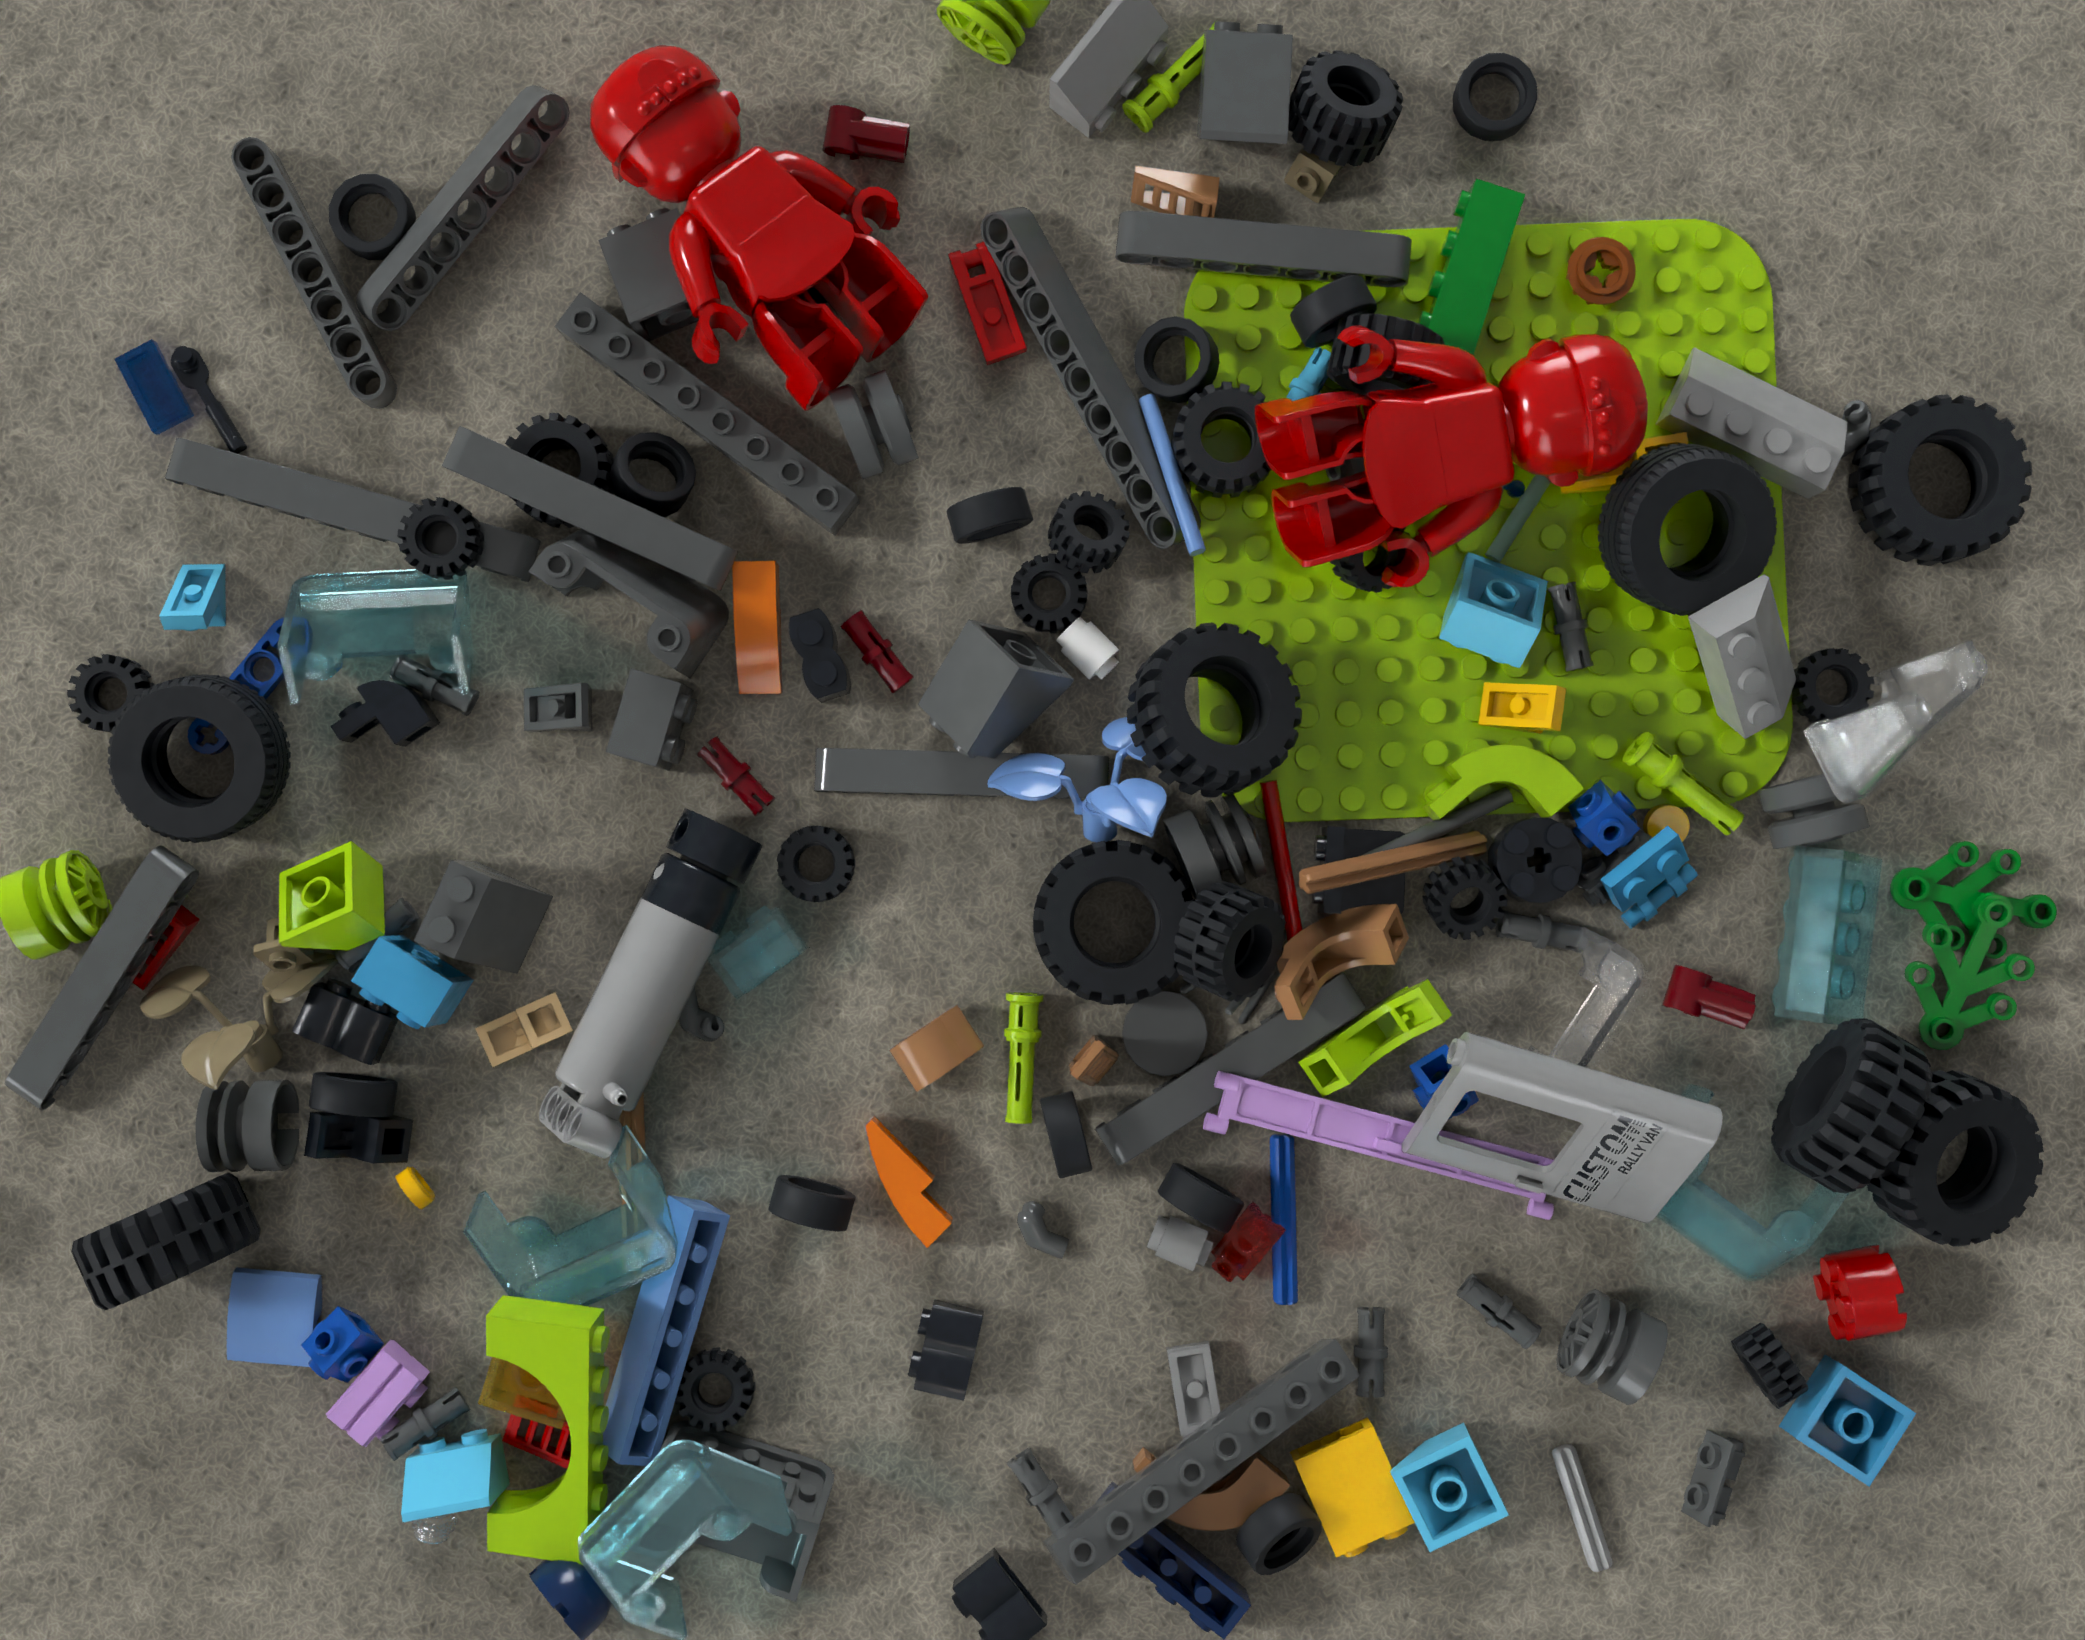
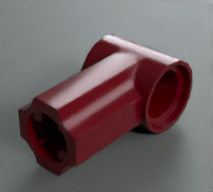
M833 105L829 109L822 151L835 157V153L850 155V160H856L860 156L904 163L909 143L910 124L868 117L865 112L846 105Z
M1679 965L1674 966L1662 1006L1683 1011L1685 1014L1700 1018L1701 1015L1740 1029H1745L1755 1011V994L1731 985L1713 981V977L1708 974Z

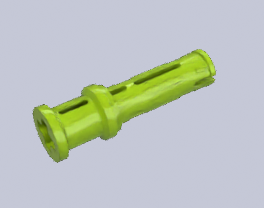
M1215 22L1209 30H1214ZM1204 34L1163 74H1153L1147 80L1148 85L1133 100L1127 99L1122 104L1125 115L1142 132L1148 133L1153 128L1152 122L1167 108H1174L1180 99L1179 93L1201 73L1203 54L1196 61L1194 60L1203 52Z
M1648 731L1641 734L1625 752L1623 762L1629 766H1637L1651 777V784L1656 788H1667L1702 817L1715 825L1724 835H1730L1731 830L1735 831L1744 819L1743 813L1728 804L1703 782L1690 774L1684 768L1682 758L1677 754L1670 755L1654 742V736Z
M1006 993V1000L1010 1002L1009 1027L1004 1029L1006 1041H1010L1007 1115L1005 1117V1122L1032 1123L1035 1043L1039 1042V1038H1042V1030L1038 1029L1039 1003L1043 1002L1044 994Z

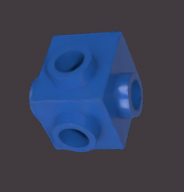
M1601 779L1568 806L1577 824L1573 829L1575 835L1587 848L1591 849L1595 845L1606 856L1610 855L1617 848L1627 845L1634 834L1640 830L1638 823L1632 815L1637 810L1635 805L1622 791L1619 790L1615 794Z
M1446 1044L1409 1065L1418 1085L1412 1091L1423 1110L1452 1067L1451 1064L1447 1063L1449 1048ZM1469 1091L1463 1096L1449 1119L1464 1113L1470 1106L1479 1101L1475 1091Z
M337 1306L325 1320L318 1323L312 1334L301 1344L311 1357V1360L308 1362L309 1366L317 1375L325 1380L333 1377L346 1383L365 1369L367 1362L384 1345L383 1341L360 1315L340 1306Z

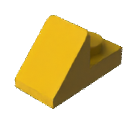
M1484 682L1478 724L1541 734L1543 730L1561 731L1566 688L1558 685Z

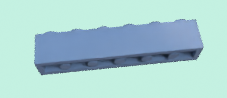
M668 1195L606 1402V1406L609 1408V1419L603 1433V1445L608 1446V1456L617 1464L653 1467L664 1440L730 1215L702 1200Z

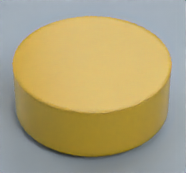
M1660 804L1648 811L1643 822L1644 832L1654 837L1666 826H1669L1679 835L1682 842L1686 839L1690 829L1686 813L1682 809L1670 804Z
M408 1166L395 1176L403 1192L419 1209H424L435 1200L433 1190L414 1167Z

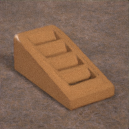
M1135 166L1131 202L1159 213L1214 218L1220 177ZM1145 185L1154 186L1153 191L1145 190ZM1162 190L1168 191L1170 194L1162 193Z
M1093 1035L1069 1063L1070 1074L1077 1080L1089 1086H1094L1099 1083L1115 1064L1119 1054L1098 1035Z

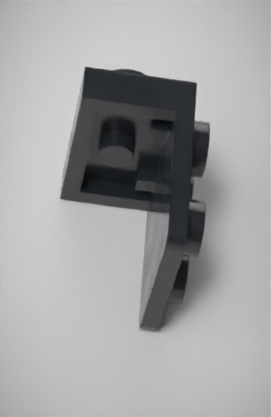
M1335 826L1322 827L1321 835H1316L1314 840V861H1320V865L1358 857L1405 834L1400 831L1345 829V827ZM1405 873L1312 893V903L1318 904L1317 913L1341 914V911L1360 906L1397 904L1402 914L1404 911Z

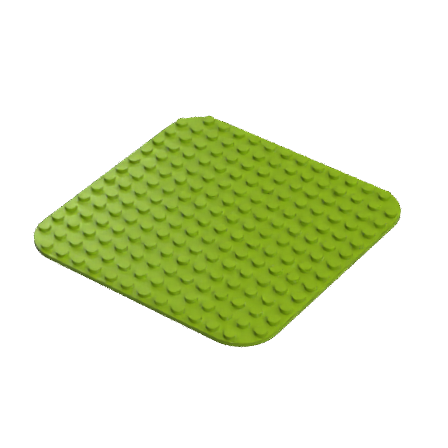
M1699 219L1515 225L1474 352L1475 358L1484 369L1487 382L1498 387L1506 371L1518 360L1527 357L1529 349L1541 340L1549 338L1558 343L1561 338L1579 334L1609 336L1629 350L1644 381L1647 393L1646 399L1648 400L1647 427L1644 439L1673 434L1657 426L1656 422L1694 347L1777 387L1773 299L1769 277L1758 255L1736 233L1716 223ZM1457 227L1363 230L1365 232L1403 235L1412 239L1408 284L1402 287L1367 285L1377 304V310L1374 314L1399 317L1418 323L1422 311H1430L1434 297L1427 295L1435 271L1442 272L1447 257L1440 255L1445 237L1449 230L1455 232ZM1595 237L1612 238L1622 243L1631 253L1636 268L1635 280L1629 292L1621 300L1605 307L1599 304L1587 305L1586 301L1580 296L1573 295V288L1569 280L1566 279L1568 271L1567 261L1574 250L1584 241ZM1597 259L1594 269L1585 275L1598 277L1599 283H1602L1603 286L1606 276L1616 270L1602 269ZM1198 270L1188 290L1184 318L1191 319L1207 331L1218 347L1220 364L1216 379L1212 383L1214 388L1221 387L1222 382H1232L1233 388H1239L1240 384L1243 383L1250 386L1248 392L1256 395L1260 391L1265 395L1264 403L1286 398L1291 390L1288 386L1292 379L1299 377L1315 348L1304 346L1291 321L1290 314L1295 306L1305 297L1330 282ZM1184 336L1187 381L1198 369L1201 357L1200 350L1195 341ZM1333 342L1320 346L1322 351L1326 349L1331 352ZM1328 377L1320 393L1349 390L1342 388ZM1361 405L1362 416L1365 419L1363 405ZM1228 419L1215 420L1207 424L1202 431L1201 442L1204 449L1211 457L1218 461L1227 463L1237 462L1244 459L1250 452V437L1244 427L1235 421ZM1513 462L1514 479L1511 483L1503 486L1500 505L1487 522L1434 557L1428 554L1429 569L1426 576L1419 583L1411 587H1391L1390 589L1382 587V592L1377 593L1373 591L1368 592L1344 583L1340 580L1341 577L1335 575L1332 570L1336 565L1330 562L1312 567H1302L1283 546L1273 513L1272 489L1300 482L1306 483L1309 486L1328 482L1330 480L1325 469L1289 480H1283L1271 469L1263 482L1261 481L1254 490L1249 493L1243 491L1240 496L1230 498V494H1223L1221 498L1212 497L1213 492L1207 490L1202 494L1195 490L1197 485L1190 481L1191 499L1201 518L1200 533L1206 548L1204 553L1193 556L1196 627L1203 623L1212 622L1216 624L1218 629L1222 624L1228 623L1237 625L1239 627L1238 633L1243 634L1250 630L1259 635L1261 638L1258 642L1265 647L1271 644L1279 652L1276 655L1282 665L1288 664L1293 673L1289 677L1292 686L1298 685L1301 699L1295 702V707L1301 708L1302 720L1301 724L1293 728L1298 731L1299 736L1295 746L1288 750V757L1280 766L1272 770L1270 774L1240 792L1234 793L1242 808L1254 817L1266 820L1260 782L1277 780L1284 822L1429 817L1422 808L1430 801L1426 794L1445 778L1450 783L1454 781L1444 769V766L1464 754L1495 745H1518L1538 750L1557 760L1577 779L1584 790L1558 812H1570L1568 806L1600 779L1615 794L1619 790L1622 791L1635 805L1636 809H1652L1660 804H1670L1678 808L1690 807L1667 788H1656L1651 784V777L1637 766H1629L1623 762L1624 754L1629 746L1641 734L1647 731L1654 736V742L1670 755L1677 754L1681 757L1684 768L1730 804L1745 799L1757 792L1772 779L1782 765L1790 746L1793 731L1792 692L1783 718L1746 739L1718 717L1688 615H1674L1632 597L1615 583V580L1611 578L1609 571L1605 568V562L1601 558L1602 552L1599 551L1598 524L1601 523L1599 516L1602 513V505L1606 502L1605 497L1611 490L1561 494L1560 486L1550 483L1500 563L1548 581L1541 629L1519 669L1506 663L1495 662L1490 657L1466 648H1457L1449 642L1439 639L1443 616L1467 552L1489 559L1485 555L1535 474L1521 469ZM1761 476V479L1766 482V487L1771 492L1770 497L1774 500L1773 507L1776 508L1777 531L1774 536L1775 544L1772 554L1768 558L1769 561L1764 571L1758 577L1763 574L1769 577L1789 650L1782 486ZM1703 490L1692 492L1677 501L1669 510L1662 523L1659 545L1662 558L1668 568L1677 567L1692 560L1703 549L1710 537L1713 525V511L1711 503ZM1445 506L1408 525L1404 531L1408 532L1412 538L1415 537V531L1438 514ZM1378 545L1364 551V566L1370 564L1375 558ZM1576 582L1582 619H1587L1589 625L1585 632L1594 666L1566 672L1560 637L1555 635L1553 626L1557 625L1548 588ZM1198 677L1200 731L1218 743L1237 745L1242 734V716L1236 700L1219 683L1207 678ZM1484 682L1558 685L1566 688L1561 731L1543 730L1541 734L1479 725ZM1485 784L1473 791L1448 813L1495 792L1506 785ZM1506 786L1513 797V802L1486 815L1537 812L1518 791Z

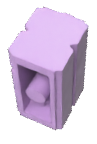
M390 1339L326 1413L327 1418L342 1430H346L347 1434L361 1446L367 1447L375 1436L380 1440L381 1436L393 1430L400 1421L394 1414L403 1404L411 1408L428 1389L422 1382L430 1371L413 1356L409 1355L397 1342Z

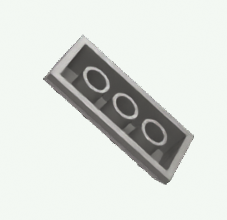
M1694 347L1656 425L1673 434L1687 432L1688 441L1734 455L1752 466L1754 471H1757L1760 476L1809 499L1826 490L1845 450L1848 422Z

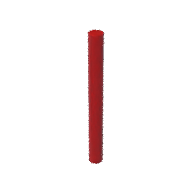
M1277 780L1260 782L1281 908L1286 921L1285 930L1288 942L1303 929Z

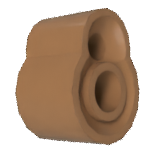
M956 1005L895 1045L889 1051L917 1092L984 1047V1044L958 1005Z

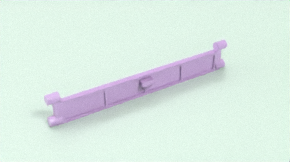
M1218 1071L1216 1074L1214 1087L1224 1091L1217 1115L1206 1114L1203 1122L1204 1130L1225 1135L1229 1119L1528 1197L1530 1198L1527 1207L1528 1215L1550 1220L1553 1215L1554 1206L1552 1203L1544 1201L1546 1197L1544 1193H1535L1515 1187V1185L1404 1153L1401 1144L1415 1122L1223 1071ZM1445 1130L1439 1132V1135L1534 1164L1547 1166L1554 1161L1547 1157Z

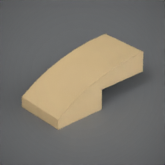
M556 992L475 1028L493 1068L573 1031Z

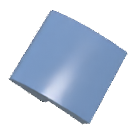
M236 1267L232 1274L228 1305L227 1360L310 1367L308 1362L311 1360V1357L301 1344L312 1334L321 1315V1275Z

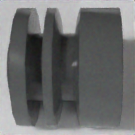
M1226 794L1221 795L1220 799L1225 812L1223 816L1220 815L1212 800L1206 801L1205 812L1208 822L1202 825L1190 809L1163 820L1170 844L1195 899H1197L1198 893L1203 889L1208 890L1211 884L1216 882L1222 883L1221 872L1229 870L1239 885L1246 883L1242 867L1244 862H1246L1255 879L1266 874L1260 838L1248 812L1242 808L1234 794L1228 796Z
M243 1080L230 1083L222 1081L218 1090L206 1086L198 1103L195 1122L198 1157L203 1168L208 1172H222L227 1169L231 1172H238L244 1170L248 1164L254 1171H284L289 1169L297 1153L299 1129H278V1113H299V1100L294 1085L289 1080L254 1081L249 1088Z
M1593 1289L1579 1301L1566 1325L1558 1347L1556 1358L1557 1370L1570 1378L1576 1376L1577 1380L1585 1385L1592 1384L1597 1380L1598 1389L1602 1393L1626 1405L1634 1404L1645 1394L1661 1365L1667 1344V1325L1639 1309H1633L1626 1314V1307L1623 1302L1616 1298L1610 1300L1607 1294Z

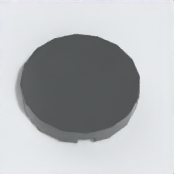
M1165 990L1153 997L1149 996L1134 1003L1125 1016L1122 1030L1125 1050L1133 1062L1146 1072L1161 1076L1180 1074L1193 1066L1205 1050L1208 1034L1205 1018L1197 1005L1180 993Z

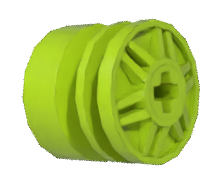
M942 0L936 10L942 24L955 38L988 60L1006 65L1016 55V48L1025 41V32L1022 27H1034L1050 4V0Z
M70 850L60 854L58 858L46 859L40 865V869L28 866L0 878V918L3 926L22 954L32 960L43 959L64 951L69 947L71 941L75 944L89 941L91 937L96 936L113 908L110 899H107L103 886L104 883L98 869L79 850Z

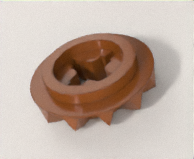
M1595 237L1584 241L1574 250L1567 261L1568 271L1566 279L1569 280L1573 288V295L1580 296L1586 301L1587 305L1599 304L1605 307L1621 300L1629 292L1635 280L1636 268L1631 253L1622 243L1612 238ZM1597 259L1602 269L1616 270L1606 276L1603 286L1602 283H1599L1598 277L1585 275L1594 269Z

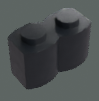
M817 608L790 617V639L795 650L803 658L802 673L810 693L821 703L850 694V674L846 664L837 654V635L832 623L824 612Z
M328 978L327 983H315L309 991L292 1031L368 1065L379 1063L398 1022L396 1014L390 1012L391 1006L386 1003L383 1006H378L367 999L365 1001L351 995L353 988L350 985L335 979Z
M934 1300L932 1310L923 1308L917 1334L925 1335L922 1352L913 1351L908 1372L909 1377L916 1378L914 1390L964 1401L984 1311L939 1300Z
M995 1548L954 1579L952 1589L955 1594L952 1595V1600L963 1616L968 1618L972 1615L979 1622L982 1628L978 1632L982 1640H1029L1047 1625V1615Z

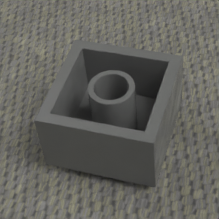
M631 668L606 752L670 771L672 763L677 765L680 763L684 752L685 740L680 739L684 722L691 724L696 712L697 699L692 698L694 690L680 682Z

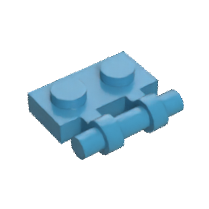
M1666 826L1601 878L1612 904L1621 912L1626 911L1620 917L1630 929L1642 920L1648 922L1658 914L1657 908L1672 896L1676 898L1681 896L1688 890L1686 885L1698 876L1695 869L1686 863L1690 859L1679 835L1669 826Z

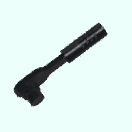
M186 346L177 347L171 357V366L180 382L187 388L196 389L206 406L207 414L230 452L241 453L247 449V445L223 405L216 400L207 385L209 370L202 357L193 348Z

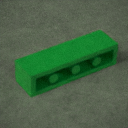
M1477 178L1468 192L1461 191L1453 215L1460 217L1456 231H1448L1440 253L1441 256L1447 257L1443 271H1435L1427 295L1434 297L1430 311H1422L1418 320L1419 324L1428 327L1440 335L1445 342L1444 345L1459 347L1474 355L1525 194Z

